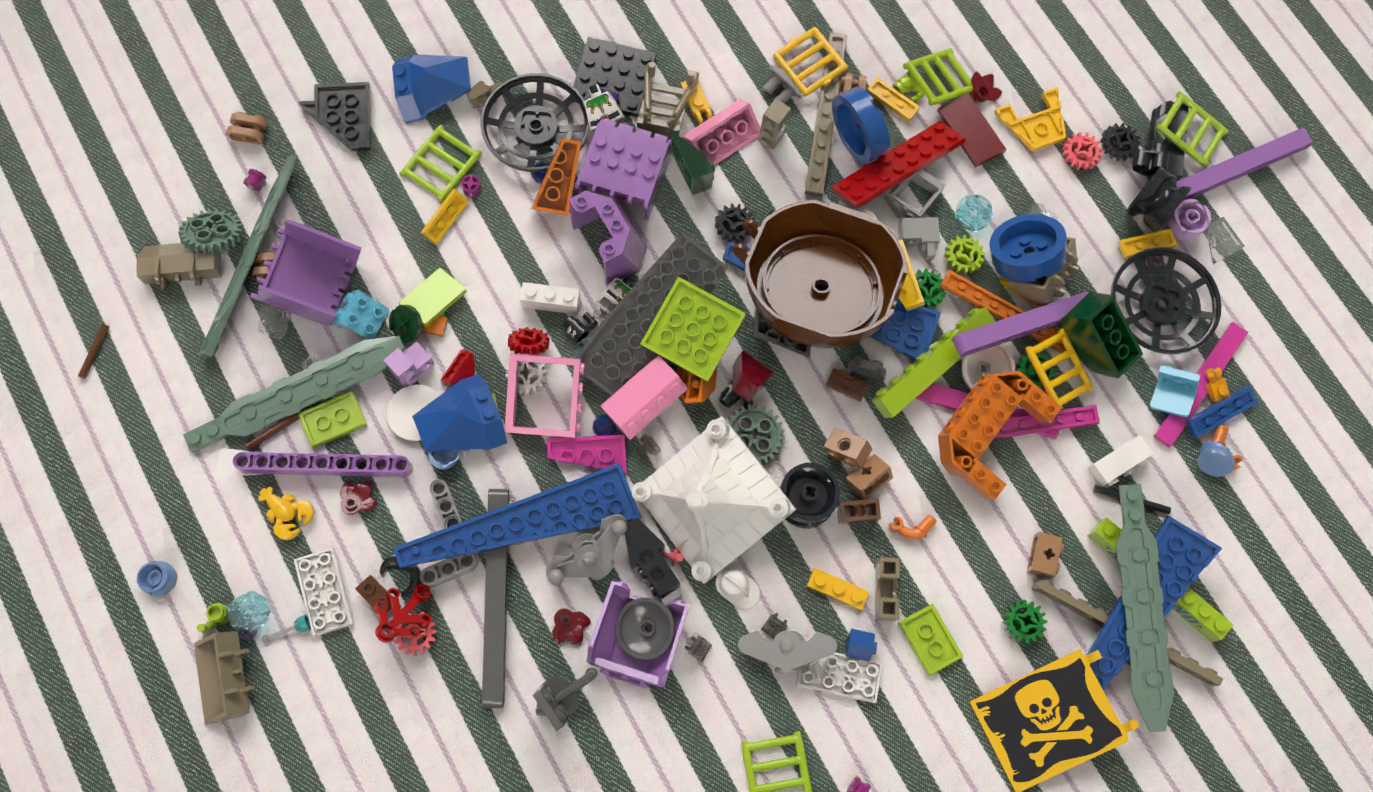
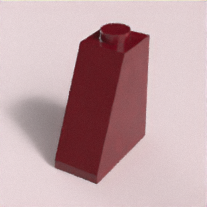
M742 351L733 365V391L750 402L766 386L774 372L745 351Z

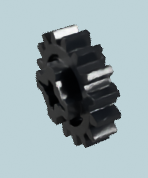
M1117 123L1113 127L1108 126L1100 139V142L1103 143L1101 147L1106 149L1104 154L1109 153L1110 159L1116 157V161H1119L1121 158L1123 161H1126L1128 158L1132 159L1134 150L1138 151V147L1141 145V142L1138 141L1140 136H1135L1137 130L1131 131V126L1129 125L1126 128L1124 123L1120 127Z
M731 203L730 208L725 205L723 211L719 210L718 216L715 217V228L718 229L717 235L723 234L722 240L727 237L729 238L728 242H731L732 239L736 243H738L739 239L745 241L746 236L750 237L751 235L743 228V223L746 219L755 221L754 218H751L752 212L747 213V207L741 209V204L734 207L733 203Z

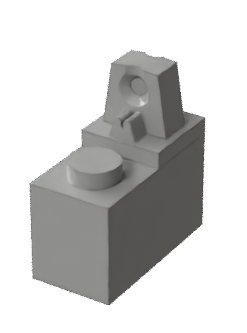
M938 217L901 218L898 225L899 240L902 239L904 245L909 248L918 245V249L925 251L926 260H933L935 250H938L940 243Z

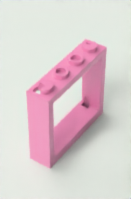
M510 354L505 432L575 438L576 433H580L581 422L577 421V417L582 411V402H579V394H583V383H580V375H584L585 370L584 363H581L582 359ZM519 361L574 365L569 430L515 426Z

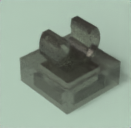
M645 434L640 438L643 445L636 449L640 456H645L648 453L650 455H657L661 452V449L651 435Z
M778 613L771 614L761 628L763 632L773 639L778 633L785 631L788 627L786 619L782 622L777 618Z
M699 635L697 638L691 636L690 639L694 643L691 647L685 646V649L692 657L703 663L712 644Z

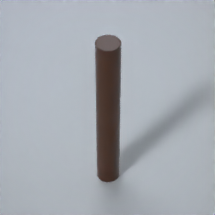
M101 325L79 371L78 377L86 378L109 326Z
M298 414L287 417L245 444L246 448L250 451L300 419Z

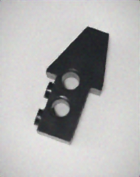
M637 517L626 524L625 540L630 568L633 570L639 566L640 569L637 571L643 580L647 579L650 583V586H648L650 592L654 597L658 596L661 599L680 587L679 580L660 553L665 549V545ZM650 555L652 557L651 563H643L641 561L642 556ZM655 571H659L663 574V578L656 581L652 578V574Z

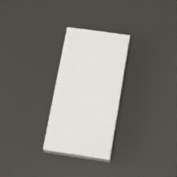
M332 547L294 559L313 637L354 625L335 549Z
M835 652L832 655L805 665L804 672H798L796 686L876 704L883 663L869 660V662Z

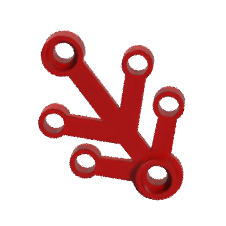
M417 585L413 590V597L402 609H400L398 598L400 592L396 588H390L386 593V599L391 604L393 616L390 622H388L386 612L388 604L382 600L375 604L374 612L378 614L380 623L375 630L378 640L389 643L395 637H407L409 640L415 641L420 635L419 628L415 626L409 629L396 627L399 624H418L423 628L429 626L432 621L429 614L408 615L419 602L426 601L430 596L431 591L427 585Z

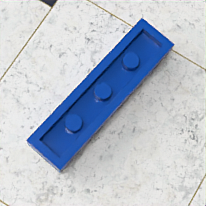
M1251 386L1239 389L1186 420L1192 437L1198 438L1257 404L1258 402Z

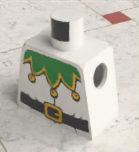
M598 84L588 88L592 98L585 100L584 104L591 131L596 130L601 119L606 118L617 122L625 118L610 92L601 93Z
M615 278L605 287L594 303L610 314L632 289L629 287V281L624 278Z

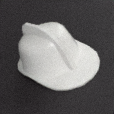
M728 567L717 575L715 584L717 591L734 606L740 609H748L758 602L760 596L758 585L743 571L734 567Z

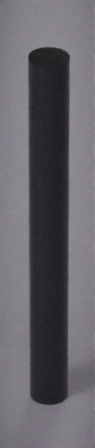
M1094 485L1093 492L1120 500L1119 491ZM1143 499L1145 508L1170 514L1171 507Z

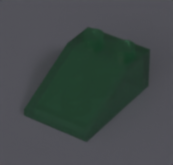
M675 132L671 133V153L692 196L712 188L715 172L713 163L709 162L703 153Z

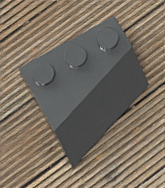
M755 307L754 336L810 358L811 347L798 344L779 334L763 319Z

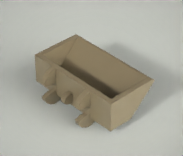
M1067 237V261L1054 275L1048 278L1047 276L1036 278L1035 282L1008 280L1007 283L1029 302L1047 305L1052 296H1064L1066 290L1058 288V286H1064L1065 281L1063 279H1068L1070 274H1076L1079 270L1078 266L1072 265V263L1078 262L1076 239Z
M181 243L144 246L137 257V277L144 284L156 283L160 285L161 289H167L168 282L179 283L187 280L195 281V286H201L202 279L221 277V253L215 251L214 255L211 252L204 255V252L201 251L199 254H196L195 250L190 252L189 248H184V244Z
M238 631L214 633L195 642L194 648L205 725L250 713L247 693L255 691V687H246L242 656L250 653L249 649L240 650Z

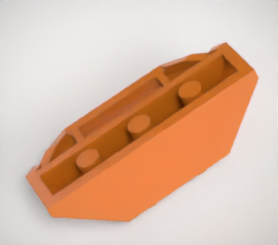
M677 365L676 374L688 388L680 395L686 404L703 403L715 391L718 366L709 382Z

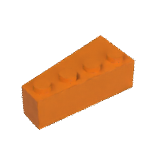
M561 139L530 209L568 216L570 209L569 199L572 197L581 141Z

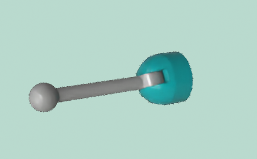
M305 614L298 617L294 621V626L269 636L263 635L262 642L267 643L270 639L294 629L298 632L311 630L308 616Z

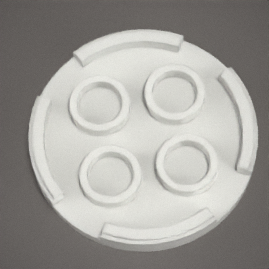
M410 385L399 390L391 398L387 408V420L393 432L401 439L409 442L421 441L412 416L440 395L434 389L424 385Z

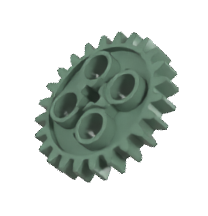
M208 209L207 213L201 210L199 215L193 213V218L186 217L187 221H182L183 226H179L180 231H178L184 248H189L190 252L195 250L196 254L203 251L204 255L208 252L214 255L215 251L222 253V249L229 251V246L235 247V242H240V237H243L242 232H244L241 220L238 219L237 215L233 216L232 212L226 214V210L219 212L218 209L214 212Z
M748 404L747 410L741 406L740 412L735 409L733 411L734 416H728L730 421L728 423L736 433H744L738 436L747 441V447L760 463L762 460L764 464H767V458L772 461L774 459L773 454L778 455L780 453L777 448L784 446L779 442L785 440V437L780 436L785 430L779 429L783 422H776L779 416L772 417L773 410L767 413L766 406L761 410L758 404L755 405L754 409H752L751 404ZM742 420L749 423L750 427L748 429L741 426ZM760 423H766L768 431L761 430ZM752 431L757 435L755 439H753L752 435H749ZM768 435L770 436V439L762 436ZM758 442H764L767 447L766 450H761L758 447Z

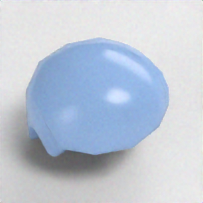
M460 450L428 452L430 464L442 470L454 466L460 456Z

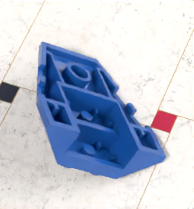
M414 54L399 58L392 65L395 99L406 124L428 117L427 114L436 109L438 111L442 108L443 104L450 100L453 102L471 91L467 57Z
M480 374L460 380L412 416L426 452L470 451V449L490 450L507 444L501 416L489 387Z

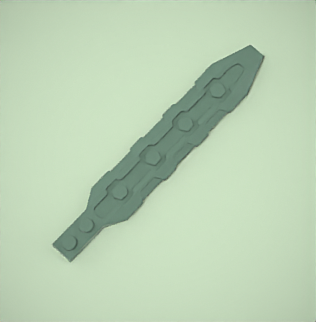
M295 154L288 156L269 192L198 355L204 358L212 357L218 351V341L226 332L225 325L289 181L297 156Z
M400 337L363 340L344 349L343 352L310 365L307 369L288 378L284 377L252 395L248 394L231 402L219 418L183 434L189 451L194 453L228 436L248 437L286 416L290 417L317 401L326 400L355 383L364 382L380 374L387 367L383 361L397 348L402 352L405 350Z
M1141 484L1120 485L1119 494L1123 527L1116 542V551L1121 571L1122 605L1125 608L1127 627L1125 634L1130 654L1132 696L1148 731H1166L1174 688L1172 671L1169 669L1168 635L1164 625L1162 607L1164 599L1159 580L1157 540L1145 522Z

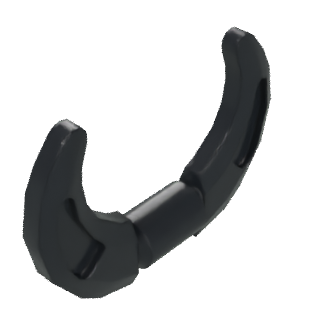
M395 554L383 561L380 567L381 575L384 574L388 567L399 565ZM418 566L404 567L410 573V585L401 593L402 596L412 594L415 587L421 584V571Z

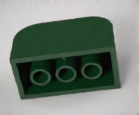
M1089 292L1061 319L1062 327L1078 357L1085 366L1095 373L1119 379L1143 355L1113 295Z

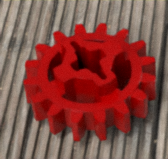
M526 327L523 329L519 328V331L513 330L512 334H509L508 347H510V351H514V354L539 355V352L545 353V350L549 349L550 337H548V333H543V330L538 331L536 328L530 330Z

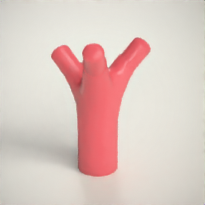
M677 548L672 553L660 552L663 557L672 560V566H675L676 561L680 562L684 558L682 554L678 553Z

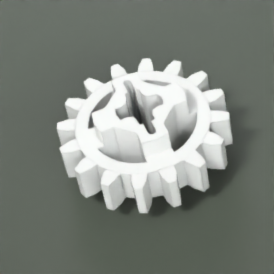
M519 361L518 382L520 381L524 384V386L518 384L519 394L522 395L526 391L527 395L530 396V391L533 390L534 393H537L538 387L543 389L542 382H547V378L544 376L548 375L547 370H543L546 367L545 363ZM526 368H527V371L529 372L528 377H527V381H526V378L524 377V376H525V372H526Z

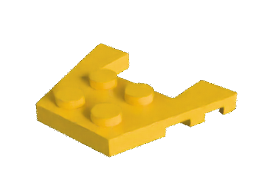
M1058 87L1045 91L1041 95L1048 108L1047 110L1021 119L1017 118L1010 104L997 108L994 112L1032 152L1064 141L1066 138L1064 120L1060 110L1061 101H1059Z

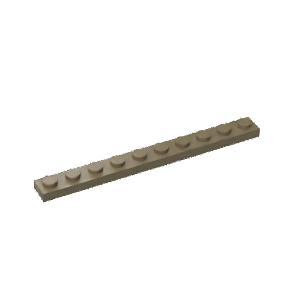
M830 33L828 42L844 60L847 35ZM834 60L824 66L823 77L839 67ZM841 74L832 79L831 84L825 87L823 85L821 87L804 194L823 196L834 126L832 101L839 93Z
M1046 579L1034 582L1032 589L1103 627L1108 618L1106 611L1090 607L1089 602L1080 598L1077 600L1071 596L1072 594L1069 591L1053 587L1054 584ZM1167 648L1169 664L1212 687L1221 685L1223 678L1217 675V671L1208 667L1203 668L1197 660L1189 657L1185 658L1180 655V651L1174 648Z

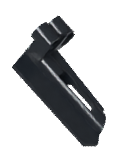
M1171 100L1164 102L1152 111L1146 149L1134 150L1132 170L1148 177V180L1151 179L1160 166L1176 177L1183 176L1185 152L1166 137L1162 143L1155 144L1157 119L1169 112L1174 104ZM1184 103L1181 104L1167 127L1172 133L1176 134L1189 112V107ZM1187 130L1181 138V140L1185 143Z

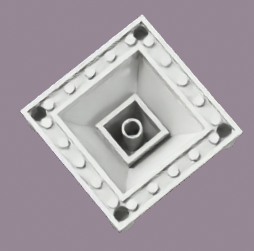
M723 416L710 421L704 432L645 481L636 483L632 488L633 498L644 504L672 543L684 556L685 560L690 564L693 577L698 581H702L703 584L707 583L797 510Z

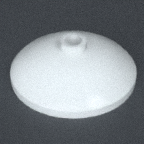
M1003 344L964 356L962 362L963 378L971 390L982 375L1015 371L1012 354Z

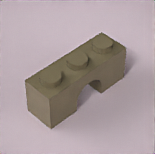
M776 98L763 114L758 140L764 147L771 148L772 150L775 149L785 135L787 125L784 123L788 119L791 109Z
M879 557L876 560L875 621L895 622L899 619L897 581L900 578V558Z

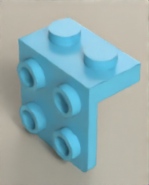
M359 290L352 291L351 293L348 292L343 299L344 305L342 309L339 308L336 312L333 324L339 328L347 327L367 340L374 339L389 313V309Z
M1161 365L1150 407L1158 411L1188 417L1199 387L1200 375L1192 371H1182L1172 366L1166 367Z

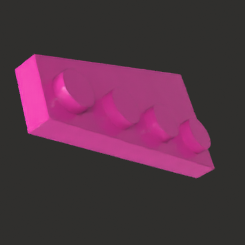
M625 435L547 439L548 459L605 469L620 463L623 473L627 474Z

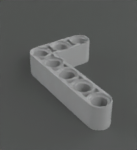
M442 479L432 481L429 487L430 493L444 528L449 527L453 521L463 522L446 482ZM438 486H444L445 489L442 493H435ZM449 503L452 505L449 511H442V507L445 504ZM472 553L447 558L428 566L420 572V580L429 588H434L473 572L478 566L476 554ZM467 557L473 558V563L470 566L463 565V561ZM448 565L454 566V571L451 574H445L444 572ZM429 573H435V579L432 582H426V576Z

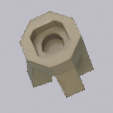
M480 80L473 86L471 91L466 93L473 109L483 106L490 94L501 83L498 82L488 86Z

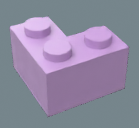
M417 341L405 352L397 348L383 360L389 371L404 387L416 383L418 377L423 373L429 372L434 364L432 357Z

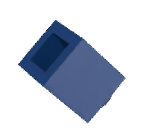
M851 628L847 638L845 656L869 662L871 655H875L877 650V642H874L875 634Z

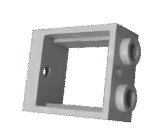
M922 169L900 183L890 196L888 204L893 210L905 215V218H922L942 194L946 185ZM911 181H914L933 195L920 212L898 198Z

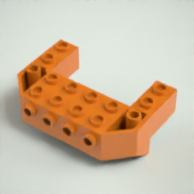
M1020 371L982 375L938 435L941 464L949 474L958 475L985 499L996 500L1007 484L978 459L1015 408L1020 405L1039 423H1051L1062 408Z

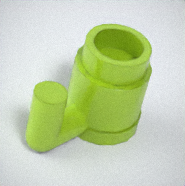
M909 71L892 85L901 94H906L913 89L916 94L910 100L914 103L925 95Z
M220 603L210 605L206 610L209 621L205 625L199 624L197 631L208 633L216 624H227L232 617L231 609Z

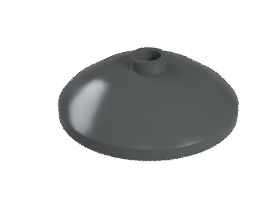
M644 597L632 600L623 607L616 621L618 642L626 653L637 659L647 660L659 657L668 650L675 636V621L671 611L665 604L654 598ZM649 624L652 626L651 632L647 630Z

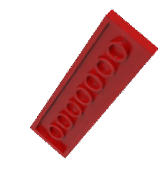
M938 121L890 150L885 155L834 184L832 192L858 210L964 144L965 137L943 122Z

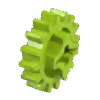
M963 235L961 239L959 236H956L954 240H950L949 245L945 248L947 252H945L944 257L948 258L945 263H951L950 269L956 268L957 274L960 270L963 271L964 275L968 271L973 274L975 269L979 270L984 262L985 252H981L984 246H978L979 240L974 242L973 236L969 239L966 238V235Z

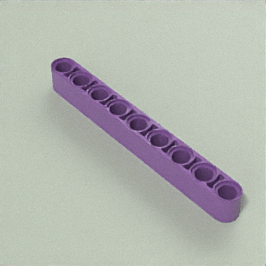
M1300 128L1176 182V186L1192 187L1184 200L1191 199L1303 151L1314 142L1305 128Z
M1088 292L963 332L952 338V342L960 357H964L1061 324V319Z
M239 452L232 460L234 467L245 474L407 477L413 470L411 462L402 455ZM248 459V463L241 467V462ZM268 460L266 466L260 467L262 461ZM284 460H288L287 465L283 468H280L281 462ZM307 460L306 467L300 468L301 462ZM327 461V466L321 469L319 467L321 462ZM347 461V466L344 469H339V465ZM362 462H367L366 468L359 469V465ZM382 462H387L385 469H378ZM401 463H407L404 470H398V466Z

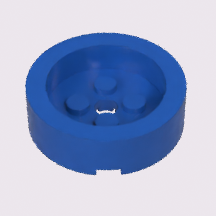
M857 86L833 98L832 114L836 129L846 149L854 159L862 164H866L887 153L886 149L890 146V140L884 117L880 109L876 110L872 104L874 99L865 89Z
M1026 214L1011 218L995 229L989 242L992 264L997 273L1015 282H1035L1036 278L1043 276L1048 278L1058 272L1068 258L1065 228L1059 221L1046 215Z

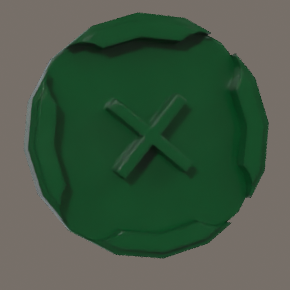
M399 305L391 311L389 328L390 331H393V336H399L403 343L413 342L418 339L423 327L420 313L416 308L411 305Z

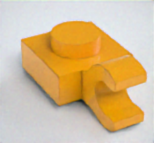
M1221 368L1205 370L1209 380L1206 388L1210 401L1218 402L1229 396L1230 393L1226 380L1221 378Z

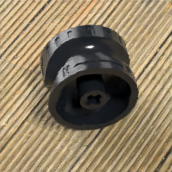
M1160 166L1126 209V212L1133 217L1143 214L1145 225L1156 233L1184 200L1192 187H1177V177Z
M803 463L793 467L785 475L780 489L797 509L785 520L798 528L810 529L822 525L832 515L839 503V483L835 475L820 464Z

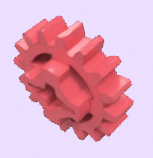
M1081 132L1077 136L1072 134L1062 147V150H1064L1062 156H1067L1065 163L1070 161V167L1075 165L1076 170H1079L1080 167L1084 171L1088 167L1093 169L1103 156L1100 153L1103 147H1098L1100 141L1095 142V136L1090 138L1088 133L1082 136Z
M413 610L412 615H418L417 611ZM431 622L427 628H422L418 624H409L405 629L415 626L422 632L415 641L410 640V646L406 645L402 639L407 637H397L393 641L395 644L400 643L398 649L401 651L405 648V654L407 655L411 651L414 656H417L418 651L425 654L424 648L431 649L430 642H436V639L433 638V635L438 634V631L433 630L436 623ZM399 624L396 628H404L406 624ZM427 637L426 640L420 645V642L423 640V638Z

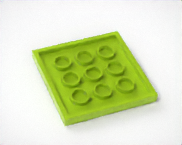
M678 277L640 344L709 382L744 320L746 313Z

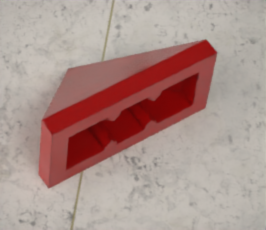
M461 349L440 381L455 385L460 380L475 376L473 353Z

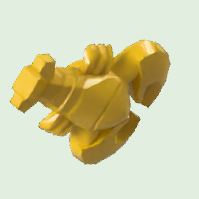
M271 487L263 488L259 492L260 496L258 499L260 501L266 500L271 508L266 513L268 519L273 523L275 517L277 518L273 529L274 534L281 540H292L301 531L300 528L290 531L296 525L283 524L294 518L295 510L298 509L297 516L299 522L302 521V517L305 515V520L302 523L304 526L308 525L314 518V507L308 501L299 500L298 502L290 503L295 501L296 498L288 493L282 498L273 495V488Z

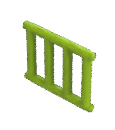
M952 48L903 64V68L905 70L908 69L928 98L930 106L971 93L973 90L971 79L953 55L954 51ZM946 57L967 87L961 88L941 58ZM934 61L954 91L948 92L928 64L929 62ZM921 65L940 92V96L935 97L915 68L916 66Z
M1178 91L1175 95L1177 99L1163 122L1159 123L1156 129L1197 163L1207 168L1210 164L1208 161L1223 135L1225 136L1229 130L1189 97ZM1184 103L1190 108V111L1176 134H1174L1167 127L1181 104ZM1197 114L1204 121L1191 143L1187 145L1181 138ZM1211 125L1217 130V133L1204 155L1201 156L1195 149L1207 128Z
M439 125L399 174L402 177L407 176L437 196V199L442 203L480 158L482 151L478 149L475 151L445 131L442 125ZM441 136L471 157L464 164L433 143ZM428 149L460 169L454 178L422 157ZM417 162L449 183L443 191L411 171Z
M796 731L793 733L794 735L748 743V741H741L749 792H770L797 786H803L804 792H812L800 731ZM795 743L797 756L752 763L751 751ZM799 764L801 777L756 785L754 772Z

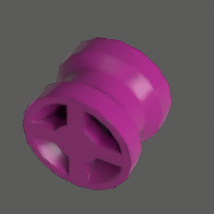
M249 169L248 177L244 179L243 184L252 190L260 191L262 188L261 184L265 182L267 177L258 170Z
M467 175L462 179L461 186L464 194L470 198L477 197L481 192L479 179L475 175Z
M856 776L846 792H869L871 785L863 783L861 778Z

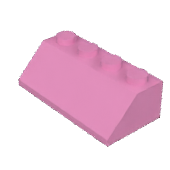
M739 99L683 135L682 138L692 157L704 171H707L759 137L761 128L751 104Z
M658 355L601 405V408L617 428L631 440L688 388L672 368Z

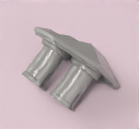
M770 65L769 68L773 72V77L763 86V89L771 95L780 84H784L786 88L776 97L777 100L786 104L793 95L802 99L799 88L794 85L785 70Z

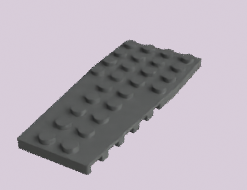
M682 232L604 319L576 356V358L582 359L581 363H584V375L611 396L658 356V354L642 346L640 343L677 278L680 277L711 294L728 269V266ZM660 356L668 364L669 360Z

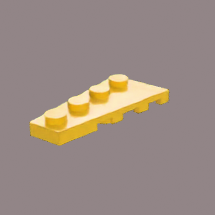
M901 239L899 243L906 256L908 273L898 299L905 309L909 311L925 305L904 242Z

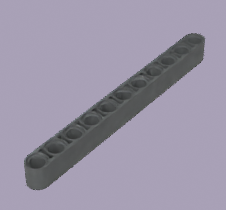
M509 489L488 490L487 512L509 505ZM508 546L486 550L482 680L483 709L504 708Z

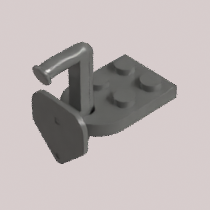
M588 668L585 675L570 685L560 675L549 678L532 695L537 702L536 714L538 716L545 715L555 730H560L567 722L568 716L576 711L579 706V699L575 693L592 682L597 676V671L594 668Z

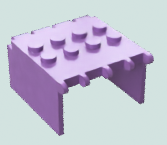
M606 118L601 119L593 135L575 184V189H578L580 194L586 191L587 187H592V193H596L598 189L610 193L609 197L612 199L614 195L628 198L627 204L631 205L632 200L644 203L645 219L649 220L671 157V140L667 136L656 133L654 138H651L652 132L637 128L636 133H634L633 126L619 123L617 128L616 121Z
M286 219L284 230L277 229V233L283 236L280 244L272 243L270 246L271 249L277 251L273 261L265 260L263 265L270 267L266 279L258 277L256 282L263 284V286L259 285L258 294L251 293L250 297L317 323L332 326L337 310L331 307H340L345 294L338 290L346 292L351 277L345 275V273L353 274L362 247Z

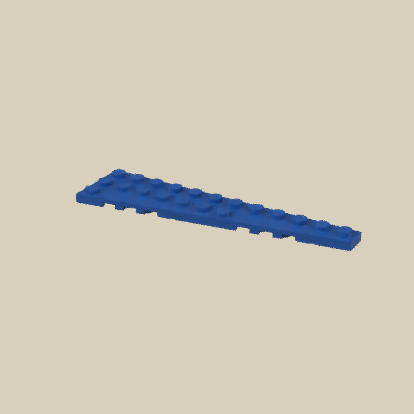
M729 241L722 260L745 272V264L732 252V248L736 243ZM823 285L815 286L819 291L827 290ZM898 299L890 320L869 337L917 361V356L929 351L941 312L923 306L907 311Z
M618 463L394 547L393 551L399 567L404 568L600 527L601 519L615 514L624 516L626 521H631L636 517L641 519V514L632 496L621 465Z
M1166 516L1155 535L1159 562H1157L1159 580L1164 599L1162 603L1163 616L1171 611L1173 605L1186 593L1187 588L1192 582L1196 581L1202 570L1211 563L1222 549V547L1170 516ZM1121 596L1086 654L1088 655L1099 650L1102 656L1101 659L1090 663V667L1103 691L1113 677L1121 671L1123 665L1130 660L1125 634L1127 630L1125 608L1122 605Z

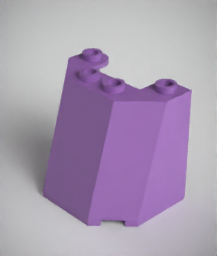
M584 191L570 198L569 206L574 230L601 217L612 236L611 239L603 242L599 248L604 264L605 285L607 286L615 278L625 279L639 272L647 246L625 211L612 198L589 191Z
M611 581L588 647L586 662L601 668L600 672L605 676L642 688H648L649 684L665 687L690 605L681 600L669 602L668 609L671 611L675 621V636L671 646L659 657L647 660L637 659L626 653L619 644L616 635V621L620 611L626 604L643 597L631 596L630 588L626 583ZM650 624L647 626V630L649 632L652 631V626Z

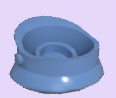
M1208 441L1201 446L1197 463L1204 473L1220 477L1229 474L1233 470L1235 460L1229 448L1219 442Z
M165 561L146 563L137 574L139 588L152 596H162L168 593L176 582L175 569Z

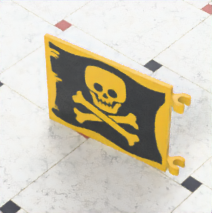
M1079 649L970 701L1015 792L1028 789L1130 741L1127 732L1140 727L1136 719H1131L1124 724L1120 723L1093 673L1090 663L1102 658L1099 650L1085 656L1082 650Z

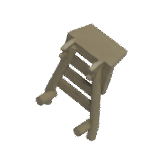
M648 62L644 73V99L637 120V128L652 132L651 138H654L655 133L667 136L671 140V144H675L685 113L684 107L697 85L699 73L693 70L687 72V89L653 83L651 78L655 77L656 64ZM651 90L681 96L682 98L678 100L651 94ZM651 102L676 108L675 110L655 107L651 106ZM651 114L668 117L670 119L669 121H664L651 118Z

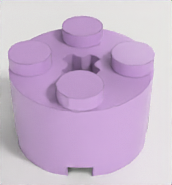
M1186 199L1180 203L1166 221L1167 229H1172L1176 241H1193L1206 230L1211 221V213L1208 207L1201 205L1195 199Z

